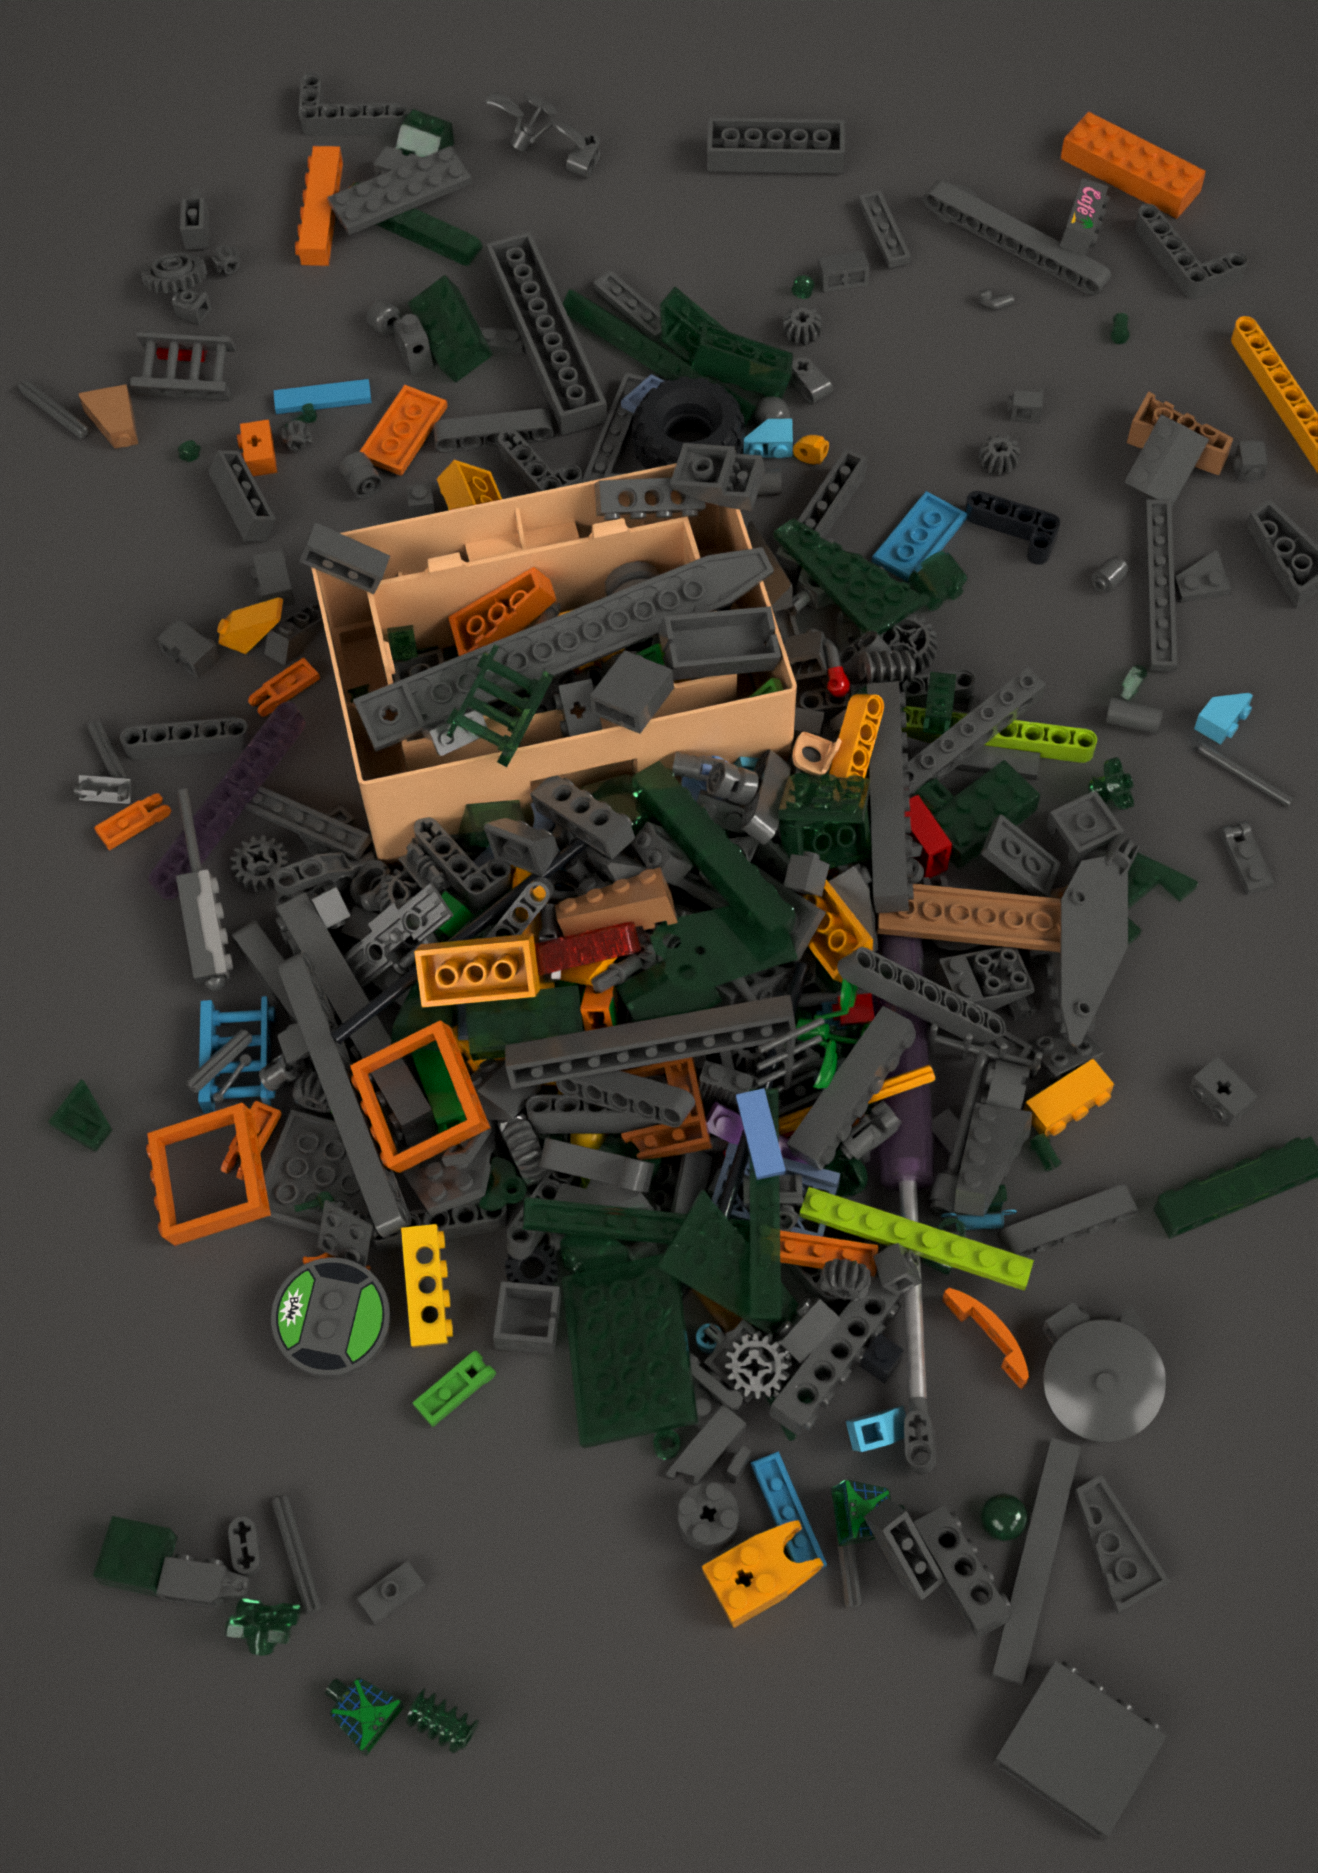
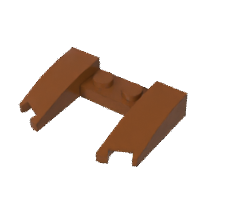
M694 1057L619 1070L643 1078L666 1074L668 1085L688 1091L695 1099V1106L679 1127L675 1128L659 1124L621 1133L625 1143L632 1141L640 1150L636 1155L639 1160L668 1157L712 1148L695 1070Z

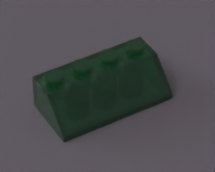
M702 323L692 357L691 370L702 376L709 375L715 377L723 383L739 385L747 391L754 390L763 393L766 397L776 396L782 399L792 375L793 353Z

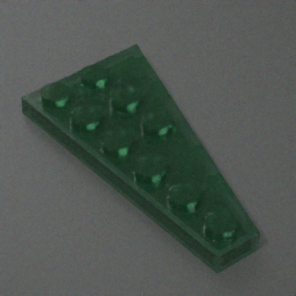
M794 518L774 530L773 537L864 634L874 630L881 635L930 601V596L925 593L919 594L910 589L911 585L904 581L900 583L888 576V572L855 553L853 555L842 550V546L838 543L828 542L820 537V533Z

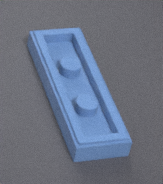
M765 1089L736 1094V1102L756 1180L785 1174L786 1170Z

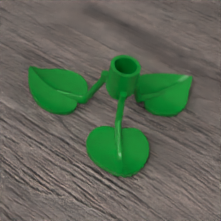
M843 979L840 997L841 1010L824 1015L815 1014L814 1019L800 1018L797 1028L820 1017L826 1020L848 1014L849 1008L854 1007L858 986ZM824 1023L797 1038L798 1041H806L820 1035L824 1041L817 1044L827 1048L822 1068L813 1086L814 1088H828L833 1076L837 1072L838 1055L835 1053V1040L856 1044L859 1041L858 1039L829 1034V1024ZM866 1023L863 1025L861 1036L870 1024Z

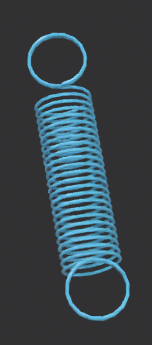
M1016 1210L1001 1211L1002 1216L1017 1213ZM946 1213L941 1215V1217H947L945 1215H949L948 1217L956 1216V1214L954 1213ZM995 1213L994 1215L985 1214L984 1217L979 1216L980 1219H978V1216L976 1218V1215L975 1217L974 1215L957 1216V1230H968L969 1225L970 1229L972 1225L973 1230L991 1229L992 1224L993 1228L994 1224L996 1229L1003 1228L1002 1217L1000 1218L999 1213L998 1215L997 1213L996 1215Z

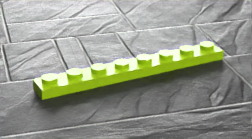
M808 1187L799 1213V1217L887 1246L899 1243L907 1250H912L917 1256L1024 1291L1034 1262L1032 1259Z

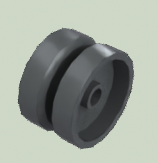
M647 562L625 563L615 568L608 575L605 581L606 595L609 596L660 575L655 566Z

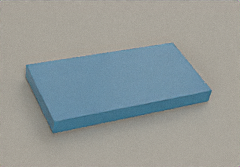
M925 491L874 553L871 562L880 567L883 566L885 570L914 585L966 521L967 513Z

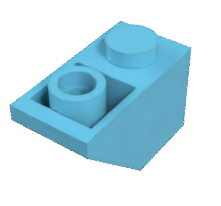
M767 419L744 438L743 454L762 455V458L792 457V419Z
M1242 693L1212 697L1198 715L1194 729L1221 745L1226 737L1232 738L1239 727L1237 724L1239 720H1245L1252 710L1250 702L1253 695Z
M904 1406L846 1420L852 1449L864 1452L904 1439V1420L906 1418Z

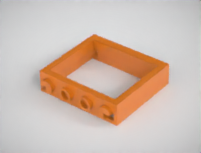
M441 1020L350 1065L353 1073L351 1081L355 1089L360 1091L363 1099L360 1102L361 1108L371 1120L372 1126L370 1131L375 1141L380 1144L382 1150L380 1158L386 1168L398 1173L403 1172L447 1150L451 1146H455L490 1129L452 1029ZM436 1040L467 1120L398 1154L368 1074Z
M243 1103L147 1133L149 1144L146 1145V1151L152 1161L153 1168L150 1170V1177L155 1185L157 1194L154 1196V1203L160 1214L161 1221L158 1223V1230L161 1237L174 1246L271 1215L254 1115ZM235 1123L248 1202L177 1225L165 1146Z

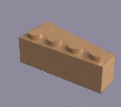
M660 867L653 870H645L639 875L628 879L617 880L612 885L601 889H592L587 894L565 899L560 904L555 905L557 921L569 946L603 939L606 933L612 932L617 934V936L628 934L630 928L642 926L644 930L655 928V923L667 921L668 925L678 923L672 895Z

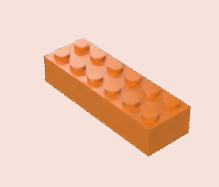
M1088 112L1064 138L1060 158L1147 204L1155 205L1160 211L1176 219L1201 192L1206 173L1205 170L1091 112Z

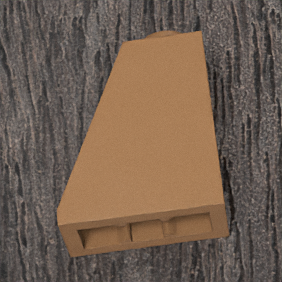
M126 384L79 393L85 414L114 448L138 444L132 400Z

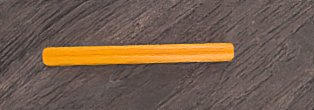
M926 1065L884 1080L882 1089L879 1093L872 1096L868 1104L934 1081L935 1075L932 1067ZM812 1106L774 1119L775 1132L782 1135L796 1130Z

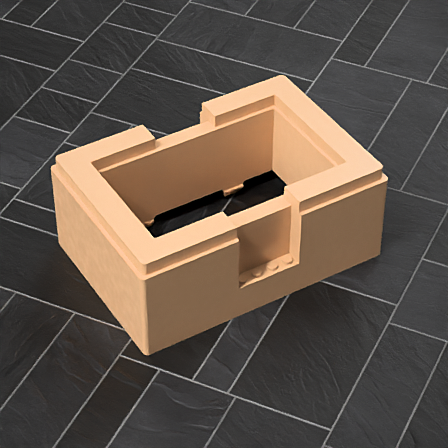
M676 464L340 533L390 555L383 578L375 594L312 568L358 783L377 859L389 867L402 866L399 858L407 854L408 850L406 848L411 843L412 838H415V822L418 819L427 817L435 819L449 835L485 831L484 826L486 823L503 818H509L514 821L520 820L533 828L534 813L531 807L533 800L530 793L548 777L558 775L562 779L567 778L575 787L581 791L585 789L591 795H595L601 790L609 792L631 787L635 801L639 803H647L650 784L652 783L677 785L683 800L688 803L689 801L682 789V777L678 775L677 777L672 776L676 752L696 755L698 757L719 756L728 763L734 764L739 757L760 758L766 750L770 749L787 762L789 755L793 754L797 684L773 610L772 615L775 624L773 634H777L781 658L774 670L710 676L674 683V689L640 734L600 717L603 730L563 738L560 729V721L564 720L562 710L556 709L505 720L501 717V713L497 712L483 716L489 730L488 735L443 756L437 754L433 742L426 738L408 742L406 739L375 752L353 702L355 698L393 683L392 674H395L393 661L441 649L443 654L458 651L448 617L532 567L537 568L551 580L557 600L555 605L559 602L561 606L559 613H563L607 597L605 581L608 575L615 568L625 563L647 562L655 566L661 575L707 555L752 549L740 509L705 502L706 509L698 512V516L682 517V512L672 513V517L656 518V513L646 514V518L630 519V515H620V519L604 520V516L596 515V482L599 480L672 478ZM676 491L671 492L672 502L680 504L682 501L681 495ZM650 492L645 493L646 503L654 506L656 503L655 496ZM620 493L618 497L619 503L622 506L628 507L630 504L628 495ZM762 581L733 602L731 607L721 611L771 606L764 582ZM537 617L525 629L535 626L539 618ZM771 678L780 679L783 691L749 698ZM575 705L570 713L576 714L577 719H579L584 710L579 709ZM388 709L385 711L386 715L383 719L393 721L398 713H392Z

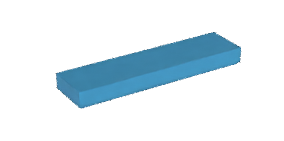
M369 379L274 390L276 414L372 403Z
M779 1451L751 1462V1468L776 1527L796 1520L801 1523L802 1529L785 1545L790 1560L795 1563H802L820 1558L824 1564L822 1568L826 1567L825 1558Z

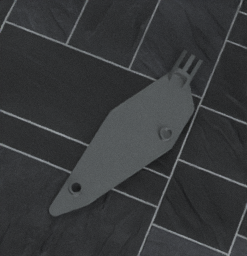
M1121 833L1117 834L1106 856L1082 860L1079 863L1061 898L1060 1008L1067 1038L1072 1046L1081 1044L1128 948V871L1140 847L1136 845L1132 848L1134 842L1130 839H1127L1122 844L1125 836Z

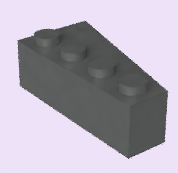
M975 1103L956 1186L954 1212L984 1217L999 1190V1185L1008 1175L1009 1168L1021 1152L1024 1141H1027L1030 1136L1032 1112Z

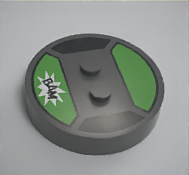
M322 1258L299 1267L282 1283L272 1305L271 1327L279 1349L293 1366L310 1376L323 1379H337L363 1370L381 1353L390 1333L391 1308L381 1283L367 1268L343 1258Z

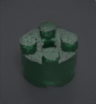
M940 551L925 559L921 563L923 568L918 573L914 570L908 579L909 585L925 606L931 611H935L942 606L943 601L949 598L955 600L963 594L964 590L962 587L968 577L949 552L946 554L944 551Z

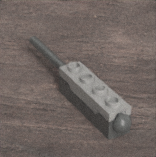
M184 788L178 790V797L191 873L177 875L176 880L194 980L198 985L205 984L207 989L217 992L222 990L226 980L230 979L229 970L233 969L231 954H226L224 946L229 944L226 928H221L220 919L224 918V912L221 902L217 903L215 896L216 893H220L216 877L212 878L208 869L202 870L189 791Z

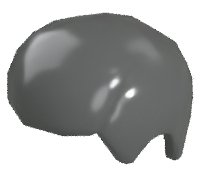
M776 396L760 399L752 410L753 421L758 426L767 419H791L788 405Z

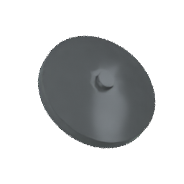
M1091 1320L1070 1328L1054 1343L1044 1366V1391L1053 1413L1070 1431L1093 1441L1114 1442L1136 1435L1145 1429L1155 1418L1165 1396V1370L1156 1348L1141 1332L1125 1323L1114 1320Z

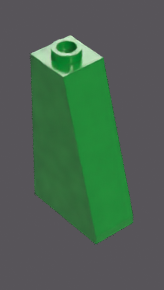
M435 1040L411 1052L412 1061L426 1100L432 1109L438 1133L440 1134L466 1121L464 1111L455 1092L456 1090L437 1041Z

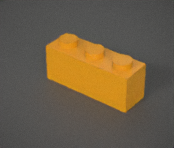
M1091 1059L1026 1101L1023 1111L1032 1112L1031 1124L1043 1139L1050 1134L1056 1136L1066 1128L1068 1122L1073 1119L1075 1121L1081 1120L1088 1114V1109L1095 1105L1100 1107L1109 1101L1114 1083L1097 1062Z

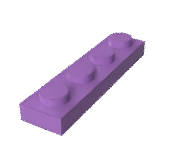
M714 1102L706 1117L709 1132L732 1144L738 1145L743 1131L740 1114ZM776 1132L782 1157L808 1164L791 1153L786 1144L789 1138Z

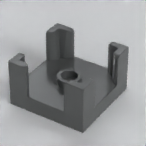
M1096 790L1050 811L1046 829L1052 837L1056 835L1058 830L1070 847L1067 858L1073 868H1077L1082 860H1087L1089 852L1108 843L1107 850H1109L1116 835L1124 834L1123 828Z

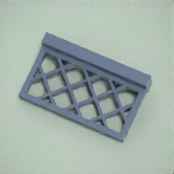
M728 1144L709 1212L716 1213L719 1197L722 1195V1188L727 1180V1172L732 1165L738 1146L736 1144ZM749 1156L744 1175L755 1176L751 1156ZM782 1157L786 1172L777 1176L802 1175L803 1198H805L807 1190L805 1191L804 1188L808 1187L836 1195L840 1173L826 1169L820 1171L811 1165ZM737 1194V1204L733 1206L730 1218L775 1229L770 1224L769 1219H765L766 1217H771V1209L764 1208L765 1212L757 1216L751 1215L746 1208H743V1201H741ZM798 1217L796 1223L798 1228L793 1227V1229L788 1231L823 1237L826 1225L820 1224L817 1233L805 1230L801 1223L805 1218Z

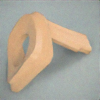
M802 732L797 737L793 748L792 758L794 765L805 773L815 776L824 775L829 770L832 759L839 750L842 742L841 739L838 738L833 743L817 735ZM805 747L816 749L821 755V760L818 762L807 760L803 756L802 749Z

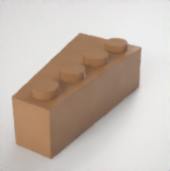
M1148 391L1132 421L1127 443L1143 448L1162 414L1209 439L1195 467L1220 475L1227 461L1234 438L1207 423L1204 425L1197 423L1194 416L1189 413L1185 415L1173 409V404L1167 401L1161 403L1155 399V394Z

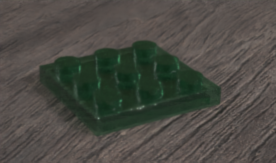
M805 773L789 775L778 809L779 820L863 823L870 792V779L859 775H852L848 778L836 777L832 774H824L820 777L809 776Z

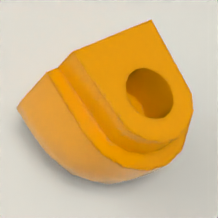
M806 435L795 443L792 449L793 454L804 463L820 465L828 453L829 442L823 436Z

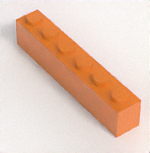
M313 146L312 156H308L309 172L305 174L307 189L303 190L304 206L300 208L302 224H298L299 241L295 242V253L300 256L301 265L329 266L336 215L328 204L327 197L338 193L340 189L343 168L340 146Z

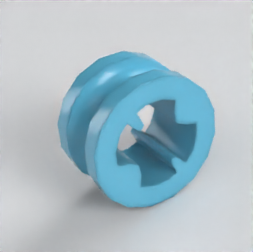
M710 1324L702 1325L696 1333L697 1346L705 1353H713L717 1344L715 1342L709 1345V1341L706 1344L703 1342L704 1331Z

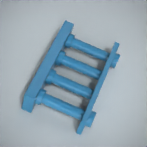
M267 996L261 997V1010L220 1012V1010L215 1009L212 1000L201 1001L199 1068L233 1038L216 1035V1027L221 1026V1023L261 1021V1035H252V1042L247 1046H261V1060H252V1063L249 1066H245L241 1072L260 1071L271 1062V1023L276 1022L275 1006H270ZM230 1062L215 1077H219L220 1074L233 1073L241 1062ZM215 1077L199 1091L198 1102L203 1113L215 1111V1102L212 1097L213 1094L221 1090L218 1085L215 1086ZM261 1082V1085L229 1087L223 1095V1099L261 1096L262 1103L271 1106V1099L275 1098V1091H269Z

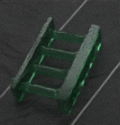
M494 644L490 653L484 652L480 658L477 667L481 668L461 708L458 710L454 707L446 722L451 725L446 736L451 738L457 726L466 729L498 746L497 750L502 753L497 763L507 767L554 675L544 671L539 680L535 678L531 680L493 660L499 649V646ZM487 670H490L526 689V693L531 696L529 699L525 696L522 699L483 677ZM480 688L517 708V712L521 713L520 718L517 716L511 717L475 698L476 690ZM467 707L508 727L507 731L511 732L510 737L507 735L503 737L465 717L464 713Z

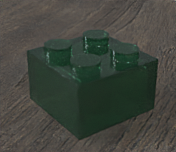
M112 1516L93 1577L101 1585L159 1597L156 1593L165 1557L172 1558L178 1537L171 1528Z

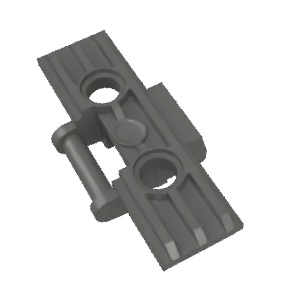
M430 883L407 903L404 899H398L368 924L372 932L346 952L343 958L361 988L368 986L392 965L399 974H405L409 970V966L415 962L414 951L421 944L438 943L433 932L454 915L435 886ZM412 936L414 940L417 939L421 942L408 954L402 955L400 951L403 948L402 943ZM375 944L382 948L383 955L381 959H378L373 953Z

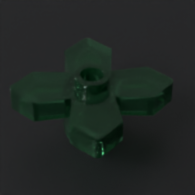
M240 1599L236 1605V1615L230 1616L226 1622L225 1636L240 1639L246 1638V1644L249 1646L250 1653L259 1656L269 1655L273 1653L274 1647L278 1643L286 1644L291 1636V1626L297 1625L300 1619L301 1605L281 1603L269 1606L264 1605L257 1599Z

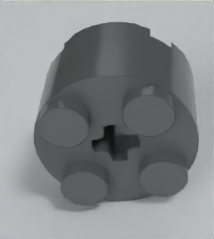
M998 1059L995 1062L989 1061L985 1084H988L989 1087L982 1088L979 1103L1020 1110L1026 1090L1025 1081L1026 1077L1028 1078L1030 1068Z
M716 1482L702 1483L690 1488L683 1495L678 1506V1528L685 1543L693 1549L706 1553L721 1551L732 1543L739 1526V1507L732 1493ZM707 1513L710 1516L714 1515V1521L709 1522L708 1519H703V1515Z

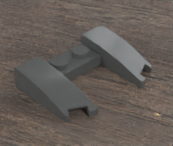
M655 1347L607 1405L608 1411L615 1408L621 1424L615 1427L617 1433L622 1436L654 1399L661 1395L701 1430L666 1472V1476L669 1479L675 1480L677 1472L694 1476L693 1485H698L746 1431L747 1423L726 1405L723 1404L721 1406L680 1371L679 1365L658 1347Z

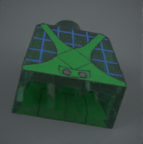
M844 1480L831 1488L838 1545L848 1546L876 1540L864 1516L885 1499L891 1500L890 1491L886 1487L851 1480ZM897 1504L903 1509H905V1507L902 1504Z
M359 1677L354 1680L350 1687H347L338 1678H335L325 1691V1694L336 1702V1705L329 1714L366 1757L405 1708L402 1701Z

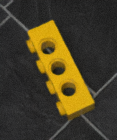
M437 1224L403 1227L401 1232L411 1347L448 1344V1337H453L452 1319H446L445 1311L446 1307H450L449 1289L444 1290L443 1278H448L447 1261L441 1260L440 1249L445 1248L444 1231H438ZM422 1249L432 1250L433 1259L427 1264L419 1263L417 1260L419 1251ZM425 1278H432L436 1282L434 1291L428 1294L421 1292V1281ZM428 1307H434L438 1310V1318L433 1323H426L422 1318L423 1311Z

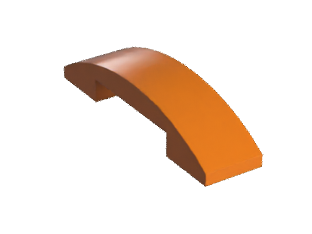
M952 1288L945 1290L942 1299L945 1305L961 1323L969 1316L976 1321L1006 1355L1001 1368L1020 1389L1024 1388L1029 1378L1027 1365L1018 1343L1005 1324L990 1309L973 1297Z

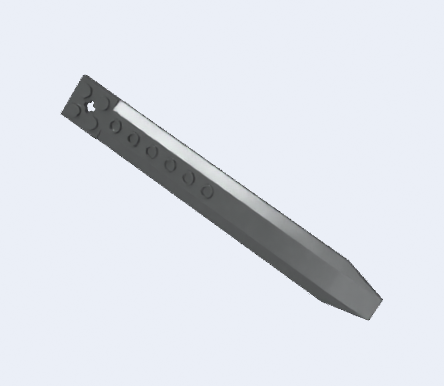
M763 547L707 555L355 698L353 702L376 752L422 733L421 727L466 706L483 707L659 634L658 628L664 616L714 612L729 606L772 575L774 570ZM390 709L392 713L397 712L398 715L395 716L393 721L384 720L385 711Z

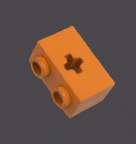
M269 419L240 424L241 434H237L239 449H243L241 455L252 476L277 473L273 434Z

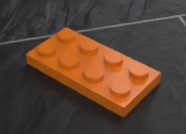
M404 385L359 452H364L374 466L402 476L433 430L434 424L439 421L447 409V400Z

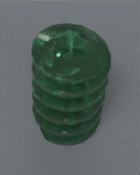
M425 1687L411 1705L406 1724L412 1727L418 1723L417 1731L421 1734L429 1729L428 1738L435 1740L439 1736L438 1744L441 1747H445L450 1743L449 1751L452 1754L457 1753L460 1749L463 1750L474 1735L479 1720L476 1719L468 1725L469 1714L467 1712L458 1719L456 1717L457 1706H454L447 1712V1700L444 1699L436 1705L437 1694L434 1692L426 1699L424 1697Z

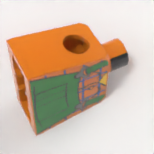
M586 985L580 1008L585 1031L619 1025L620 1006L615 985L602 993L596 992L593 986ZM604 1017L603 1024H606L605 1026L599 1024V1020Z

